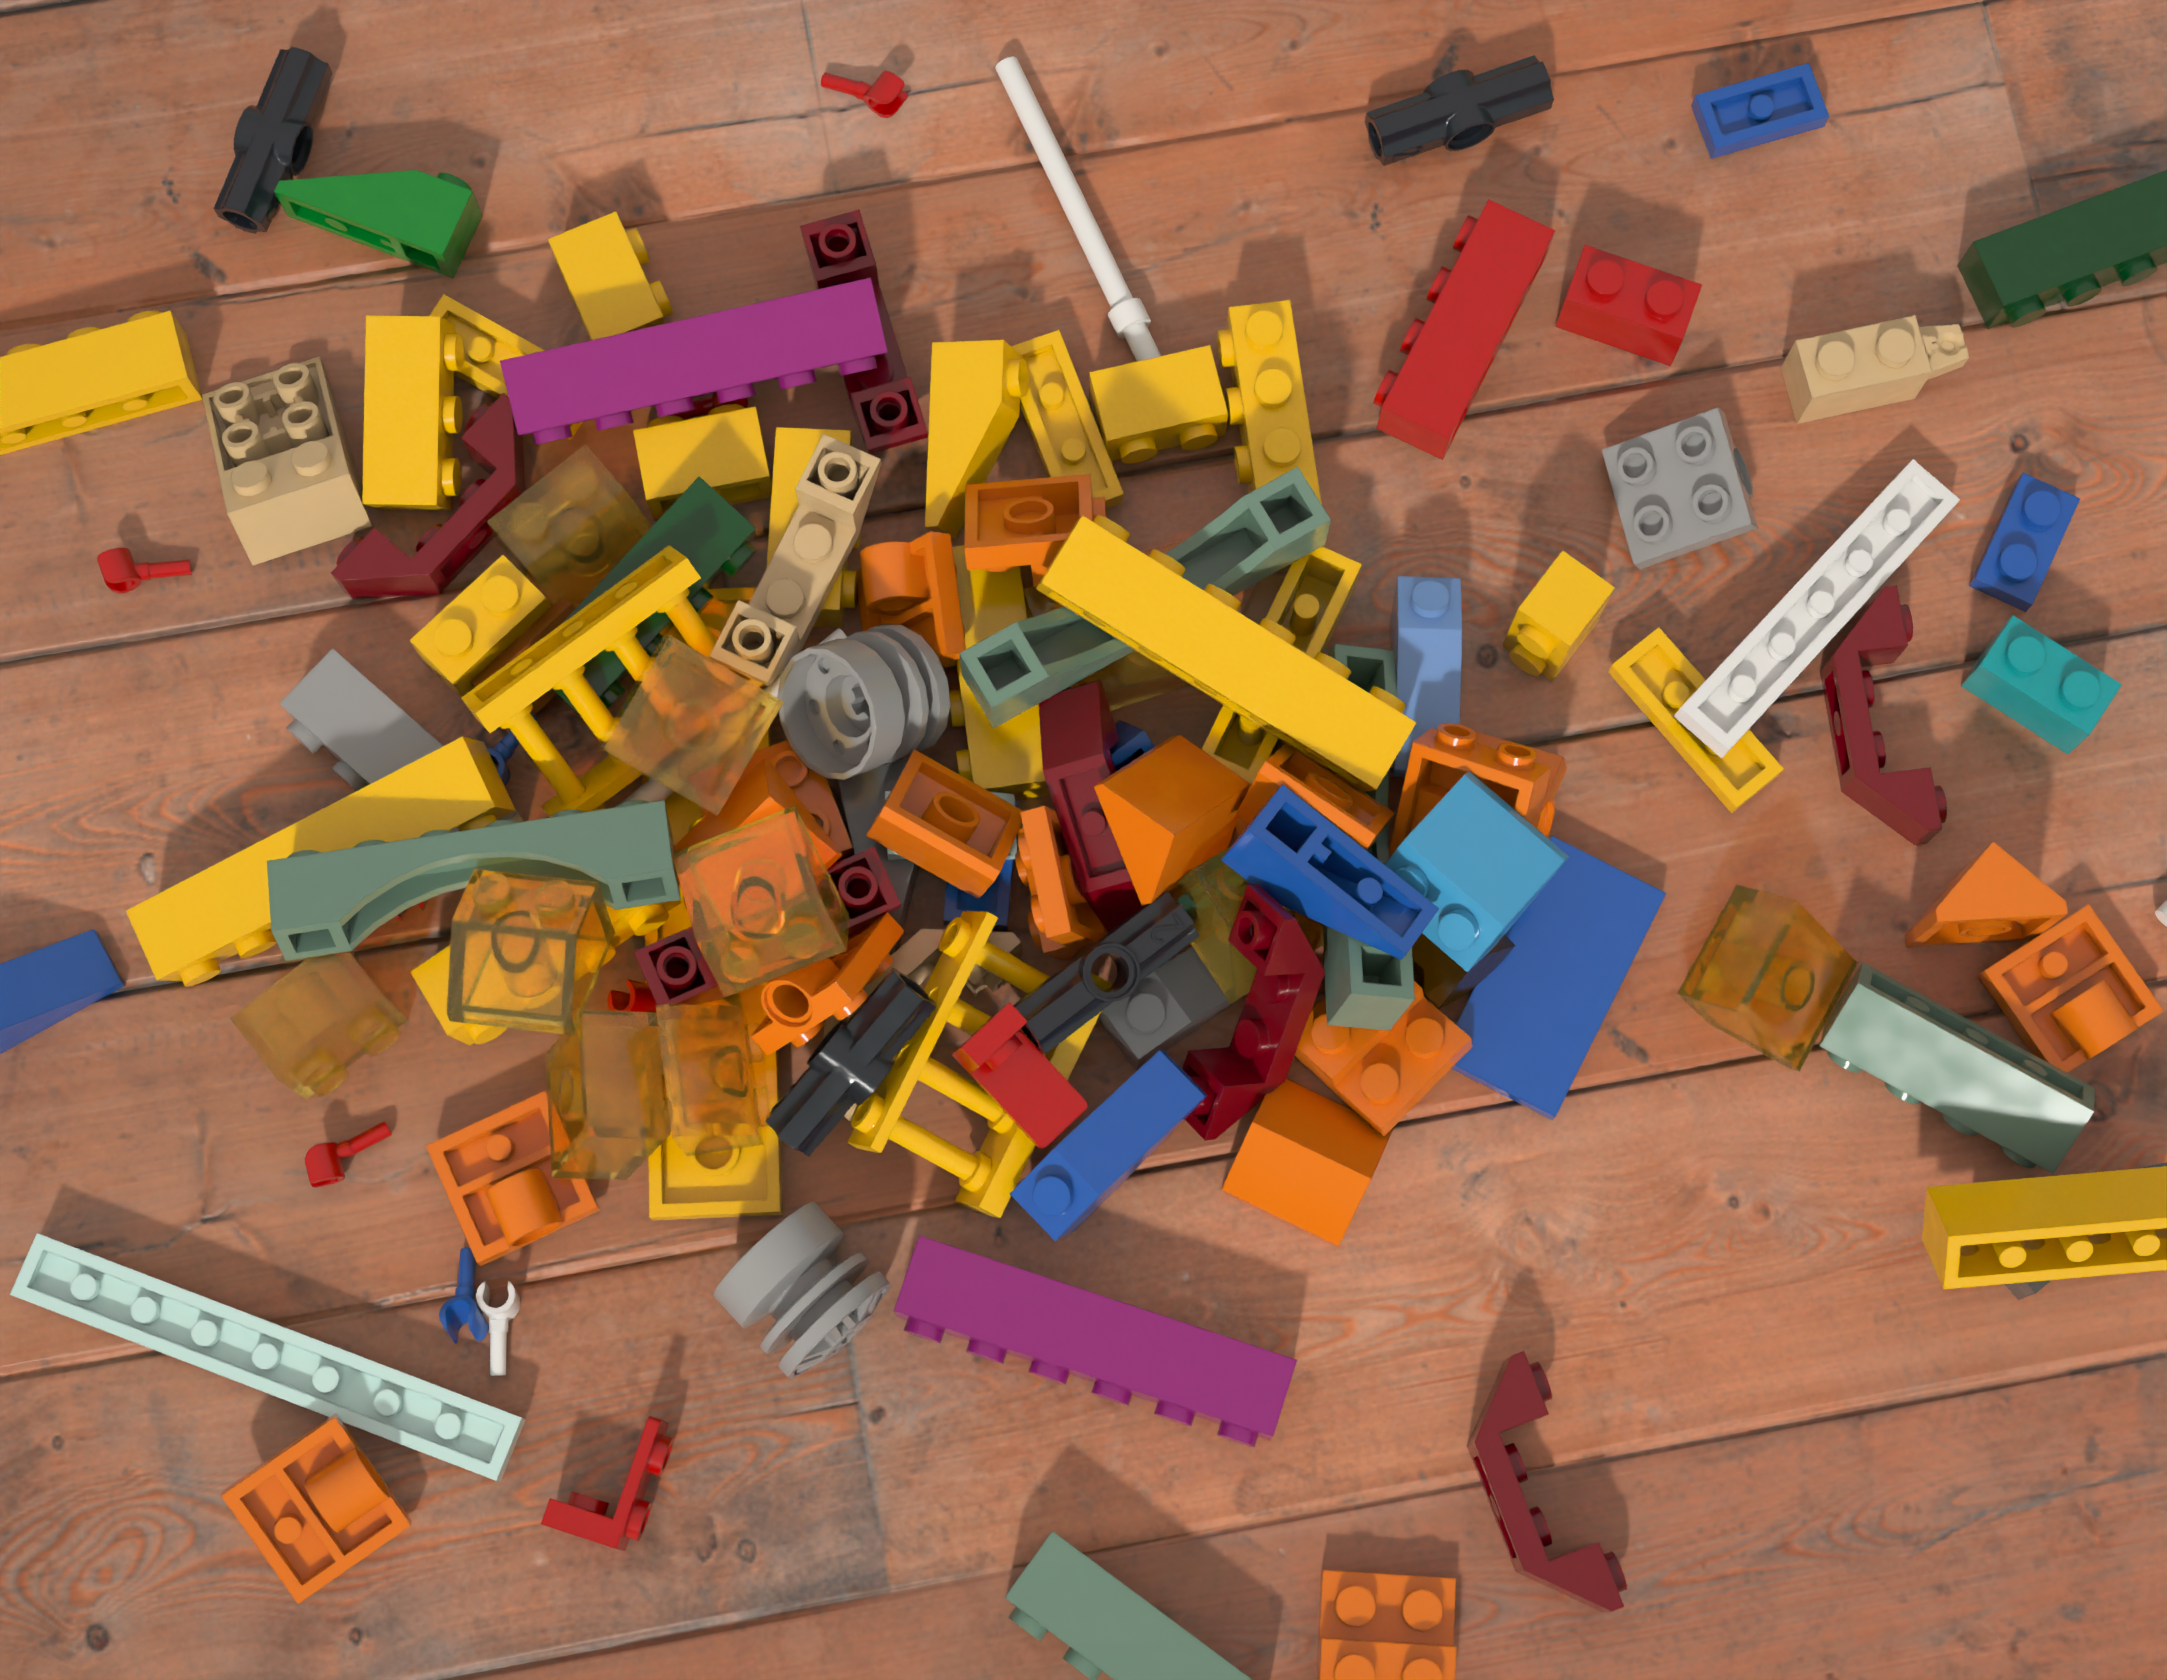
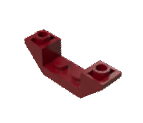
M860 210L801 225L800 229L817 290L871 278L888 352L875 356L877 368L842 376L854 417L868 454L928 438V431L911 377L907 376L879 285L876 262Z
M503 393L492 405L488 403L477 409L468 420L465 427L466 432L461 437L471 459L491 476L487 480L479 479L475 481L464 492L459 501L460 508L444 525L439 523L432 526L421 537L416 546L417 553L412 558H409L375 527L364 539L358 537L351 541L338 556L337 567L331 572L342 590L352 599L441 594L525 505L523 435H518L510 400L506 394Z
M1896 585L1883 588L1822 668L1820 676L1841 792L1909 842L1919 845L1927 844L1942 830L1941 823H1945L1947 818L1946 797L1940 785L1934 786L1931 767L1880 773V768L1885 766V744L1881 732L1872 730L1869 708H1872L1874 705L1875 697L1872 676L1868 670L1862 671L1861 667L1894 663L1907 648L1908 642L1912 640L1913 620L1908 605L1900 604Z
M1100 679L1062 690L1039 703L1043 773L1081 894L1109 932L1144 905H1141L1094 789V785L1116 772L1109 749L1120 741Z
M872 847L833 864L815 881L808 894L801 895L752 943L742 939L725 924L699 935L695 926H691L634 951V955L660 1013L723 999L769 979L794 950L811 948L824 954L885 913L891 914L901 908V903L875 847Z
M1259 884L1247 885L1228 941L1257 968L1230 1046L1189 1050L1182 1068L1208 1095L1185 1119L1205 1141L1218 1138L1261 1102L1266 1094L1273 1092L1286 1080L1325 975L1323 966L1297 920Z
M1522 1351L1503 1361L1467 1444L1468 1450L1515 1572L1600 1612L1615 1611L1624 1607L1619 1592L1627 1590L1626 1580L1615 1554L1612 1551L1604 1554L1600 1543L1596 1542L1548 1559L1544 1547L1552 1544L1548 1525L1538 1506L1528 1508L1519 1483L1528 1480L1522 1458L1515 1444L1510 1443L1504 1446L1500 1436L1502 1432L1535 1421L1549 1414L1544 1403L1552 1399V1392L1547 1377L1540 1363L1529 1364L1525 1352Z

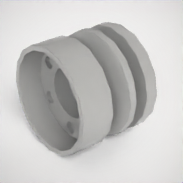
M892 624L878 625L867 631L854 633L845 639H835L807 648L794 655L781 674L777 695L780 723L793 751L808 768L821 776L843 780L875 769L885 763H892L905 756H911L914 749L921 752L935 745L947 727L951 706L948 679L937 654L921 635L903 625Z
M814 1201L793 1212L768 1232L734 1265L713 1293L716 1300L743 1329L762 1321L770 1314L773 1316L776 1322L769 1329L760 1345L761 1349L768 1356L779 1351L792 1340L796 1341L778 1364V1367L790 1380L800 1376L810 1367L822 1361H827L848 1344L869 1322L876 1306L891 1287L890 1282L879 1271L868 1276L855 1287L852 1286L869 1263L862 1252L844 1259L836 1266H833L828 1261L837 1250L845 1235Z

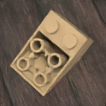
M320 356L300 363H291L281 367L279 370L242 382L229 383L220 389L202 394L226 511L252 566L372 527L368 507L362 504L363 487Z

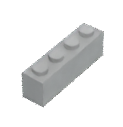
M333 648L279 703L293 719L286 729L313 754L323 746L339 761L331 769L354 791H358L443 747L441 743ZM517 811L499 819L524 822Z

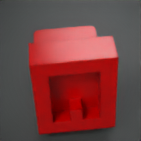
M1009 1002L951 1055L1038 1148H1045L1087 1109L1088 1104L1020 1030L1028 1021Z
M648 1417L614 1518L605 1516L609 1506L608 1502L571 1491L567 1503L549 1499L541 1524L626 1551L629 1539L639 1541L647 1525L652 1507L651 1502L643 1500L652 1474L662 1476L673 1447L674 1438L665 1436L668 1423L656 1417Z

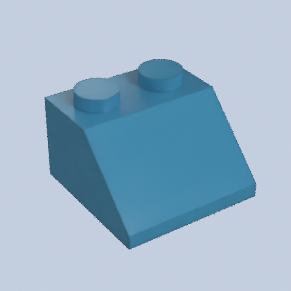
M1468 771L1404 839L1385 863V866L1439 908L1422 933L1468 972L1498 944L1569 856Z

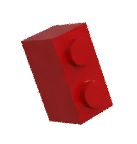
M1584 245L1555 327L1671 366L1684 339L1702 284Z

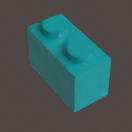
M2012 615L1993 636L1961 686L2064 753L2069 754L2090 735L2122 684Z

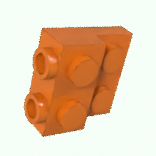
M1091 474L965 485L964 550L967 570L985 569L990 572H1005L1016 566L1031 565L1033 587H1037L1073 526L1082 515L1092 522L1097 515L1107 518L1105 497L1093 498Z
M1443 723L1438 726V729H1429L1412 743L1389 856H1392L1404 839L1468 771L1495 792L1535 828L1538 827L1552 767L1535 762L1537 753L1533 749L1521 744L1502 743L1498 746V749L1476 743V732L1460 724Z
M1044 805L1020 812L1023 828L1018 831L1019 849L1015 854V862L1022 883L1026 887H1030L1032 911L1028 913V925L1034 943L1038 948H1042L1044 954L1066 961L1072 959L1080 948L1090 943H1095L1106 935L1108 931L1081 894L1056 811Z
M1415 981V1000L1390 1031L1327 1025L1326 997L1320 1003L1315 1000L1294 1055L1301 1064L1383 1137L1473 1047L1471 1037L1424 997L1422 987Z
M1321 1570L1316 1680H1455L1457 1647H1454L1456 1578Z

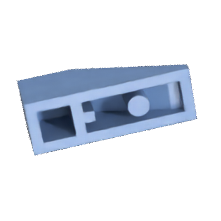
M1397 576L1390 620L1391 650H1395L1398 699L1406 704L1402 714L1417 723L1393 761V776L1405 777L1414 740L1431 728L1438 729L1440 724H1460L1462 659L1461 578Z

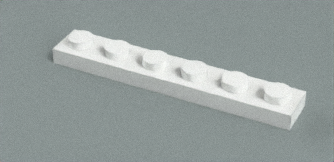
M1912 459L1683 704L1674 717L1722 759L1945 518L1960 499Z

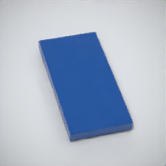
M1551 836L1549 840L1565 852L1569 858L1505 934L1514 943L1515 947L1484 980L1474 987L1456 1023L1460 1029L1471 1037L1473 1047L1451 1069L1553 1120L1666 893Z

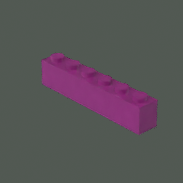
M871 278L505 359L501 360L500 364L518 435L533 433L535 444L538 445L573 437L570 428L571 424L595 420L597 431L634 423L631 411L656 406L658 417L693 410L695 407L692 397L717 392L720 404L755 396L753 383L778 378L780 390L817 382L814 370L839 365L841 376L877 368L875 356L886 354L888 351Z
M920 1235L894 1308L896 1317L907 1320L903 1331L911 1335L941 1343L943 1335L946 1333L969 1341L966 1349L967 1353L1000 1364L1004 1363L1006 1354H1010L1031 1361L1028 1372L1040 1378L1066 1385L1070 1374L1094 1382L1091 1391L1093 1395L1129 1406L1131 1396L1133 1395L1157 1403L1155 1415L1186 1426H1192L1194 1417L1197 1416L1220 1424L1217 1432L1218 1436L1249 1447H1255L1258 1437L1270 1441L1274 1436L1297 1362L1296 1359Z

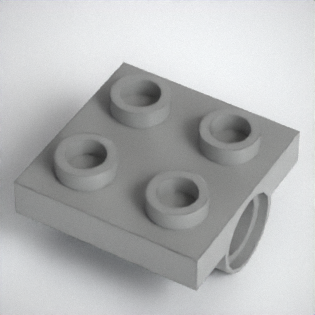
M1720 408L1709 410L1602 450L1633 565L1639 569L1758 529L1750 499L1753 498L1751 478L1739 449L1733 443L1725 412Z

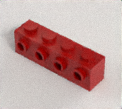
M1489 199L1479 219L1470 215L1467 216L1453 245V249L1461 253L1452 270L1443 266L1440 268L1426 298L1427 301L1434 303L1426 322L1418 318L1414 319L1400 348V352L1408 355L1399 374L1388 370L1376 393L1373 404L1381 407L1376 429L1441 460L1444 459L1548 254L1556 230Z

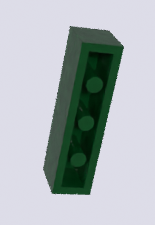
M2167 170L1973 241L1959 262L1958 268L1987 329L2009 322L2013 328L2023 326L2042 316L2046 312V307L2065 301L2067 307L2082 304L2098 295L2102 290L2101 287L2119 280L2122 286L2133 285L2155 273L2157 270L2156 266L2167 263Z
M698 477L564 622L669 545L686 556L701 577V579L688 587L690 592L687 596L691 605L700 615L714 598L707 591L714 581L723 572L730 578H733L756 553L757 550L750 544L756 537V527L701 477ZM656 611L636 626L638 631L635 637L654 663L671 644L664 635L674 624L666 612L658 613ZM604 649L584 664L585 671L583 675L610 711L628 690L621 682L629 672L614 651H606ZM550 689L557 697H559L567 706H569L577 715L580 716V714L572 705L567 696L564 694L562 689Z

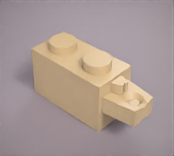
M1916 315L1796 340L1781 366V371L1796 423L1799 424L1915 399L1927 380L1963 367L1969 359V354L1959 324L1919 327Z

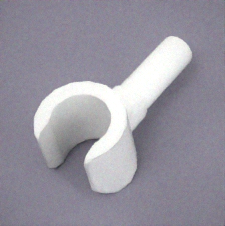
M486 1281L480 1284L476 1293L477 1303L486 1318L489 1319L490 1376L506 1375L508 1321L515 1318L521 1305L520 1297L510 1281H508V1300L501 1307L493 1308L488 1306L490 1290Z

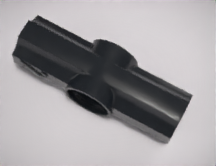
M292 46L287 50L280 49L257 106H248L238 121L234 136L235 158L216 201L214 210L219 218L226 220L243 231L254 234L257 232H267L277 206L280 203L274 192L278 182L289 180L290 175H299L308 161L313 143V128L311 124L333 74L329 64L321 61L311 52Z
M1535 55L1475 76L1469 70H1458L1448 73L1429 84L1422 94L1367 112L1365 125L1370 146L1375 158L1379 159L1383 166L1441 146H1445L1446 150L1449 151L1470 148L1488 138L1496 127L1551 109L1554 101L1551 79L1543 61L1540 62Z
M1168 891L1163 892L1153 903L1142 906L1098 941L1080 948L1068 964L1016 1002L1013 1006L1028 1021L1020 1030L1042 1054L1048 1053L1110 1004L1129 997L1141 980L1198 938L1200 935L1194 926V921L1184 907ZM1107 954L1114 960L1117 966V977L1113 985L1103 991L1094 984L1091 977V968L1093 962L1099 956Z
M893 967L848 1021L845 1019L839 1021L825 1036L808 1059L807 1065L809 1067L795 1084L789 1087V1091L772 1107L765 1122L790 1147L809 1157L853 1104L861 1105L881 1084L895 1063L893 1057L915 1035L927 1017L931 1016L932 1011L936 1008V1002L920 985Z

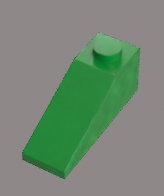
M418 170L283 180L278 182L274 190L288 217L453 279L483 217L472 188L465 181L448 173H439L437 177Z

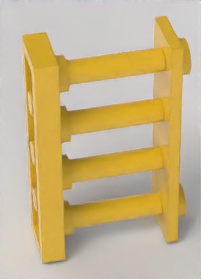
M670 545L461 697L474 717L489 733H492L498 727L501 729L509 728L557 793V795L541 806L549 818L555 813L564 810L589 812L604 809V802L726 711L735 712L751 703L758 694L757 688L763 685V683L710 660L709 656L717 641L687 599L690 592L688 587L701 579L688 558ZM656 611L658 613L666 612L712 678L682 702L635 637L638 631L636 626ZM604 649L616 653L660 715L658 720L631 740L583 675L585 671L584 664ZM551 688L554 690L562 689L609 754L608 757L580 778H577L530 713L533 709L531 703Z
M963 911L961 916L953 919L943 932L939 942V950L942 954L924 988L925 992L936 1002V1008L932 1011L931 1016L927 1017L915 1035L893 1057L895 1063L881 1084L861 1105L856 1106L851 1119V1125L854 1127V1130L847 1143L857 1149L882 1153L888 1139L959 1177L961 1188L955 1202L975 1213L1001 1218L1011 1197L1010 1193L1015 1189L1036 1145L978 1083L931 1058L930 1054L946 1022L972 1036L991 1018V1016L959 999L975 964L1027 994L1050 976L987 941L998 917L989 912ZM1091 973L1094 984L1100 990L1104 991L1113 985L1096 974ZM1100 1013L1048 1053L1043 1054L1066 1080H1068ZM917 1080L988 1119V1127L990 1129L979 1151L970 1154L900 1115Z

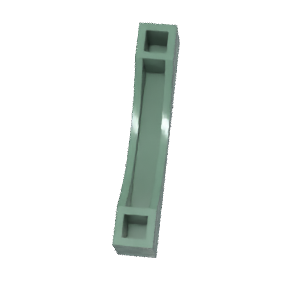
M1296 467L1243 496L1212 522L1165 554L1183 565L1186 570L1182 577L1200 589L1204 590L1207 584H1212L1234 596L1324 546L1327 541L1331 519L1300 469ZM1063 606L1039 616L1017 621L960 652L959 656L962 676L994 729L1135 650Z
M1334 643L1327 655L1351 670L1347 680L1368 693L1373 686H1376L1398 698L1395 650ZM1390 768L1377 790L1364 792L1387 808ZM1388 824L1369 850V853L1384 865L1390 858ZM1322 924L1327 1025L1390 1031L1415 1000L1412 947L1406 956L1400 960Z
M629 800L615 808L589 812L564 810L555 813L550 818L524 822L499 820L488 824L485 828L458 832L433 830L422 834L419 838L393 842L368 840L358 843L353 848L328 852L302 850L292 853L287 858L267 861L271 931L285 961L352 951L375 929L407 908L442 893L479 884L524 882L552 885L589 896L615 910L681 900L673 836L665 800L654 802Z

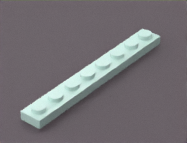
M38 1233L34 1238L10 1293L14 1297L330 1417L336 1413L341 1421L498 1482H501L526 1421V1419Z

